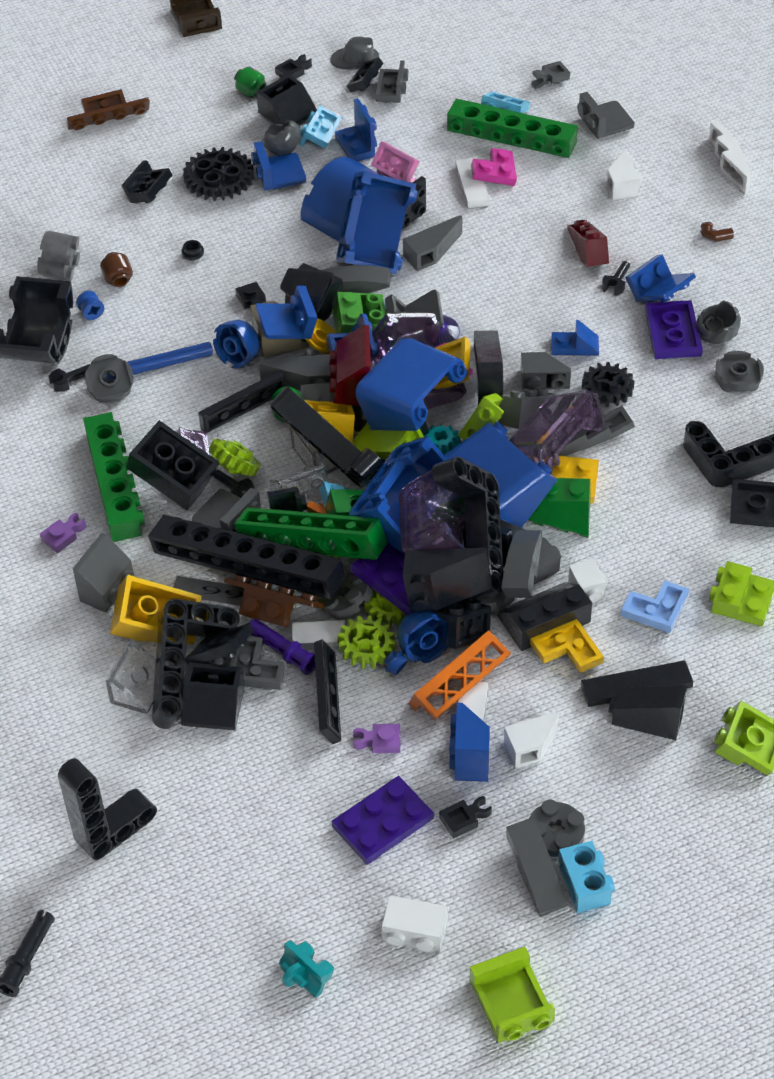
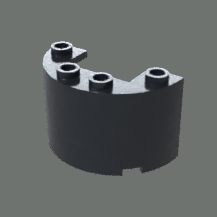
M16 276L14 285H11L9 289V298L13 301L15 310L12 319L8 320L6 336L3 329H0V358L59 363L66 352L72 328V320H70V308H73L71 281Z

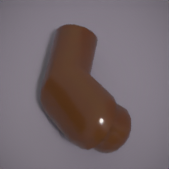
M703 222L701 224V235L712 241L717 242L734 238L732 228L715 230L711 222Z

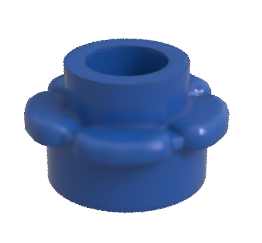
M393 651L386 658L384 664L387 665L385 669L387 673L390 671L396 676L405 667L409 659L404 656L403 651L398 653Z

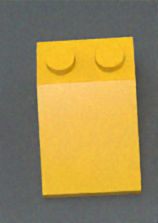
M304 400L353 444L355 414L352 405L337 404L330 401Z
M127 575L117 589L110 634L134 641L157 642L159 617L165 604L171 599L201 602L202 596ZM169 613L172 617L178 618L175 614ZM187 635L186 644H194L196 636ZM167 637L170 641L176 642L174 638Z

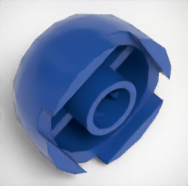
M238 319L220 324L215 329L214 333H217L216 338L213 339V345L216 354L224 364L226 361L234 364L231 368L236 369L249 364L256 358L260 349V340L256 330L248 322Z
M430 610L412 611L402 619L398 626L397 640L399 647L415 663H417L416 661L430 663L439 658L447 649L448 622L442 618H437L438 615Z

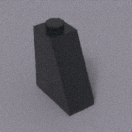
M682 685L620 687L617 698L612 697L608 713L613 714L612 725L677 740L683 717L687 687Z

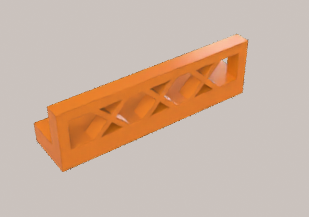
M488 630L414 693L408 704L415 712L422 707L436 720L507 659L511 653ZM491 645L501 654L497 659L485 658V651ZM471 663H479L480 674H466V668ZM453 679H461L462 689L460 691L448 690V683ZM434 695L443 696V706L438 710L428 702Z

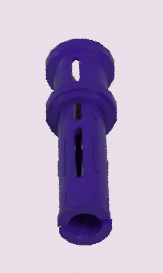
M257 618L250 621L254 630L252 636L263 638V643L281 654L286 663H293L300 668L301 673L304 675H309L316 668L314 652L310 653L302 648V644L298 641L286 639Z

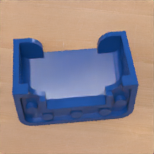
M366 171L356 172L351 184L336 261L348 265L385 267L390 269L391 274H397V270L400 271L403 263V258L400 257V253L397 250L406 209L411 203H415L418 191L415 190L416 184Z
M412 338L400 339L358 383L356 398L371 430L417 431L424 424L428 416L423 399L443 377H448L452 383H459L468 375L463 361L453 355Z
M497 421L494 424L489 422L444 456L447 459L457 456L492 473L497 479L499 486L500 519L522 528L558 480L550 474L552 469L542 461H539L537 464L530 460L508 440L507 428Z
M428 436L398 446L390 453L351 508L349 515L379 518L388 544L403 554L408 550H422L425 537L420 532L440 502L451 501L458 497L457 494L440 487L434 481L432 475V467L448 459Z

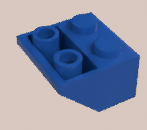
M457 702L456 714L451 713L449 769L455 770V781L488 782L490 726L465 704Z

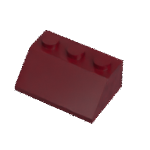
M363 325L338 340L335 351H330L329 379L331 380L329 393H333V403L360 406L356 398V387L365 375L370 372L371 368L369 325Z

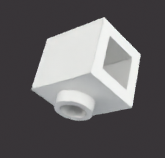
M594 559L569 566L568 583L579 584L592 603L604 598L605 587L608 586L607 578L604 572H600Z

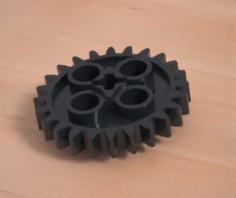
M213 147L212 152L204 149V154L197 152V158L190 157V162H186V167L183 168L186 188H190L191 194L196 192L197 197L204 195V200L213 197V201H216L217 197H221L224 201L225 196L233 199L234 193L241 195V190L247 191V186H251L252 180H254L253 164H251V159H247L246 154L241 155L240 150L233 153V148L225 151L224 147H221L220 151H217Z

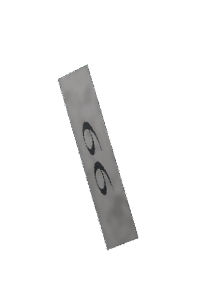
M177 576L173 586L176 589L201 595L203 600L239 606L241 605L245 589L230 584Z

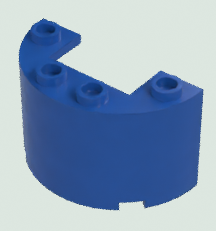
M339 157L332 160L318 172L311 182L314 186L310 194H305L303 199L301 220L339 242L355 173L366 171L380 174L349 157Z

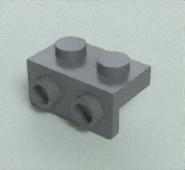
M400 60L399 70L380 69L375 93L376 102L401 103L402 94H406L405 81H408L409 74L408 68H405L404 60Z

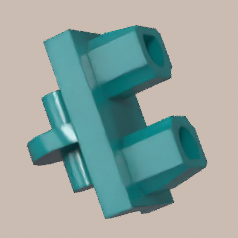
M292 940L287 941L283 946L285 949L284 954L279 960L280 969L285 973L282 983L286 987H291L296 983L300 988L304 987L315 998L320 996L325 983L332 977L334 966L327 960H322L319 963L314 962L312 959L315 952L307 941L297 945Z

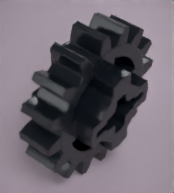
M607 362L606 366L597 363L596 369L590 366L589 372H584L581 387L583 395H589V402L596 400L597 406L605 403L606 407H609L610 403L619 406V401L626 403L628 397L633 395L635 380H632L633 374H627L628 368L626 367L619 369L618 363L614 366H611L610 362Z

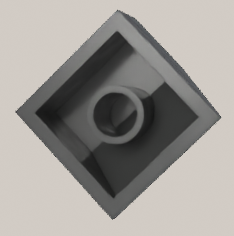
M104 533L98 536L73 568L80 602L103 612H107L112 604H115L118 586L127 575L134 576L131 559Z

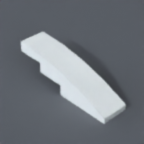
M720 121L711 122L709 140L715 145L714 155L720 160L719 170L744 194H747L749 192L751 174L745 156L731 133Z

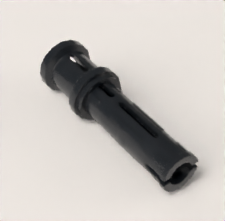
M44 910L37 912L15 955L9 956L5 961L6 968L0 976V993L9 997L18 996L20 992L19 986L23 978L31 972L30 963L49 928L55 921L51 913L46 911L43 917Z

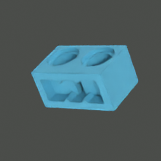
M593 841L559 849L558 866L576 912L580 913L610 905L612 892H615L614 882L611 875H606L603 868L605 867L604 857L600 850L596 851ZM584 862L588 865H579L578 863ZM587 887H595L597 890H590Z

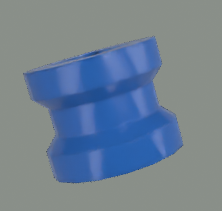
M85 291L76 299L77 308L82 311V315L87 320L97 319L103 314L104 304L98 299L95 292Z

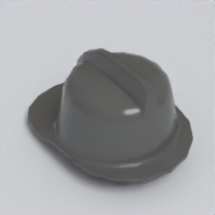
M357 36L351 38L344 48L332 54L331 63L337 68H353L362 66L364 62L379 57V53L373 47L372 38Z

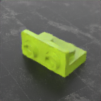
M497 393L483 397L458 436L465 440L487 423L494 424L496 421L498 422L504 413V410L499 407L503 398Z

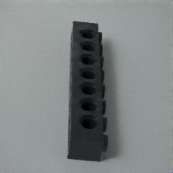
M163 515L148 535L155 554L327 599H332L346 577L341 559L334 556H327L310 550L291 547L287 544L283 545L266 539L247 536L243 533L227 531L223 528L207 526L179 517Z

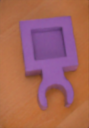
M73 513L65 523L59 519L40 533L41 540L55 552L59 553L77 539L76 532L86 528V521L82 519L76 523L79 521L78 513Z
M373 724V731H367L362 728L353 730L354 738H363L361 740H353V748L364 749L372 746L373 753H400V724Z

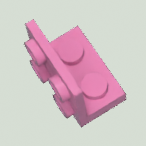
M381 141L371 166L378 169L377 173L382 176L413 183L417 180L412 176L419 164V160L389 143Z

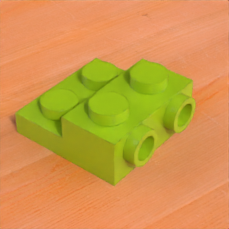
M727 561L725 568L719 567L716 576V582H719L718 587L712 586L709 601L713 602L711 613L763 627L774 595V580L752 575V567Z
M742 700L733 708L728 707L721 719L725 726L718 730L713 739V742L717 744L715 753L737 766L745 762L768 776L774 769V719Z

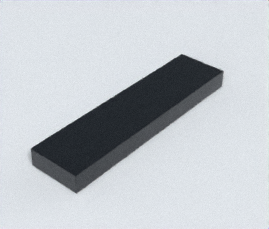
M278 371L199 411L200 429L206 434L272 400L273 394L278 389L285 387V375Z
M321 639L314 642L319 731L332 744L341 742L336 653Z
M684 660L581 680V688L587 706L592 707L610 703L612 697L617 698L620 687L682 685L691 688L694 681Z

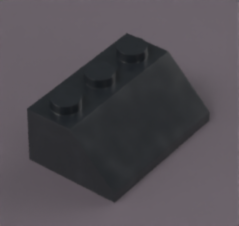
M159 420L129 453L126 468L188 510L202 494L220 463Z
M564 582L535 594L532 598H526L509 605L496 615L522 652L531 648L530 638L575 619H578L582 626L590 623L592 601L579 584Z

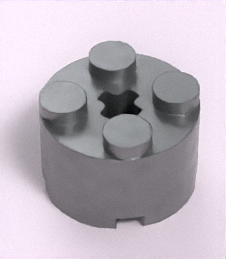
M46 231L40 245L42 254L41 257H38V274L72 281L74 268L72 267L73 265L77 266L80 259V252H76L79 245V237Z

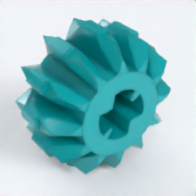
M442 423L440 427L431 425V428L428 429L429 431L423 435L424 437L428 436L443 455L462 442L458 436L459 432L453 430L452 425L444 427Z

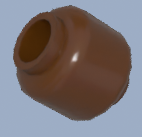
M108 253L100 263L104 280L109 285L122 287L133 276L129 259L123 253Z

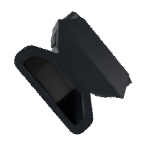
M302 263L298 269L288 268L280 289L286 294L285 304H290V299L295 293L296 286H306L318 319L325 321L333 311L337 292H341L343 288V279L334 276L332 272L322 271Z

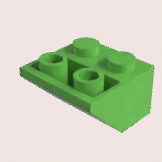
M337 292L333 308L336 333H350L360 314H366L368 321L371 322L373 338L388 330L383 294Z

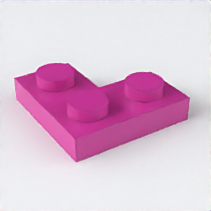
M491 148L489 154L490 161L473 158L471 170L474 180L515 186L517 175L512 151Z

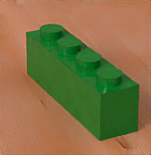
M556 478L558 481L528 520L533 521V524L543 526L545 524L556 527L559 531L567 533L572 531L579 533L582 537L589 538L590 479Z

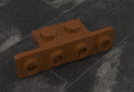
M122 89L81 99L84 113L67 117L68 130H80L88 125H100L112 119L120 120L127 115H140L149 110L150 101L146 97L126 102Z
M236 574L234 579H224V583L245 588L239 609L240 615L288 627L294 602L324 609L325 603L316 601L317 596L302 593L301 597L294 595L295 590L279 586L277 591L271 589L272 584L257 580L255 585L249 583L250 578Z

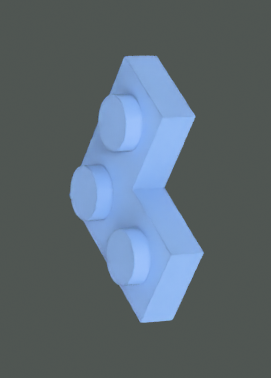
M664 580L656 599L630 591L621 609L620 616L671 633L689 595V588Z

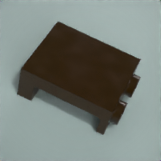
M170 0L171 12L183 38L222 29L221 12L219 8H214L211 0Z

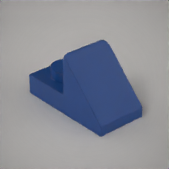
M576 320L575 332L551 333L552 355L599 356V336L582 322Z

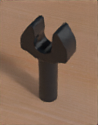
M623 261L614 276L605 275L603 277V292H606L609 286H615L614 296L623 293L625 281L622 279L630 268L629 262Z
M91 364L67 373L60 368L52 371L48 377L50 384L53 383L54 391L64 392L69 390L70 382L85 376V372Z
M219 469L213 474V478L231 488V493L240 498L245 494L242 491H248L250 488L255 489L253 482L249 478L238 482Z

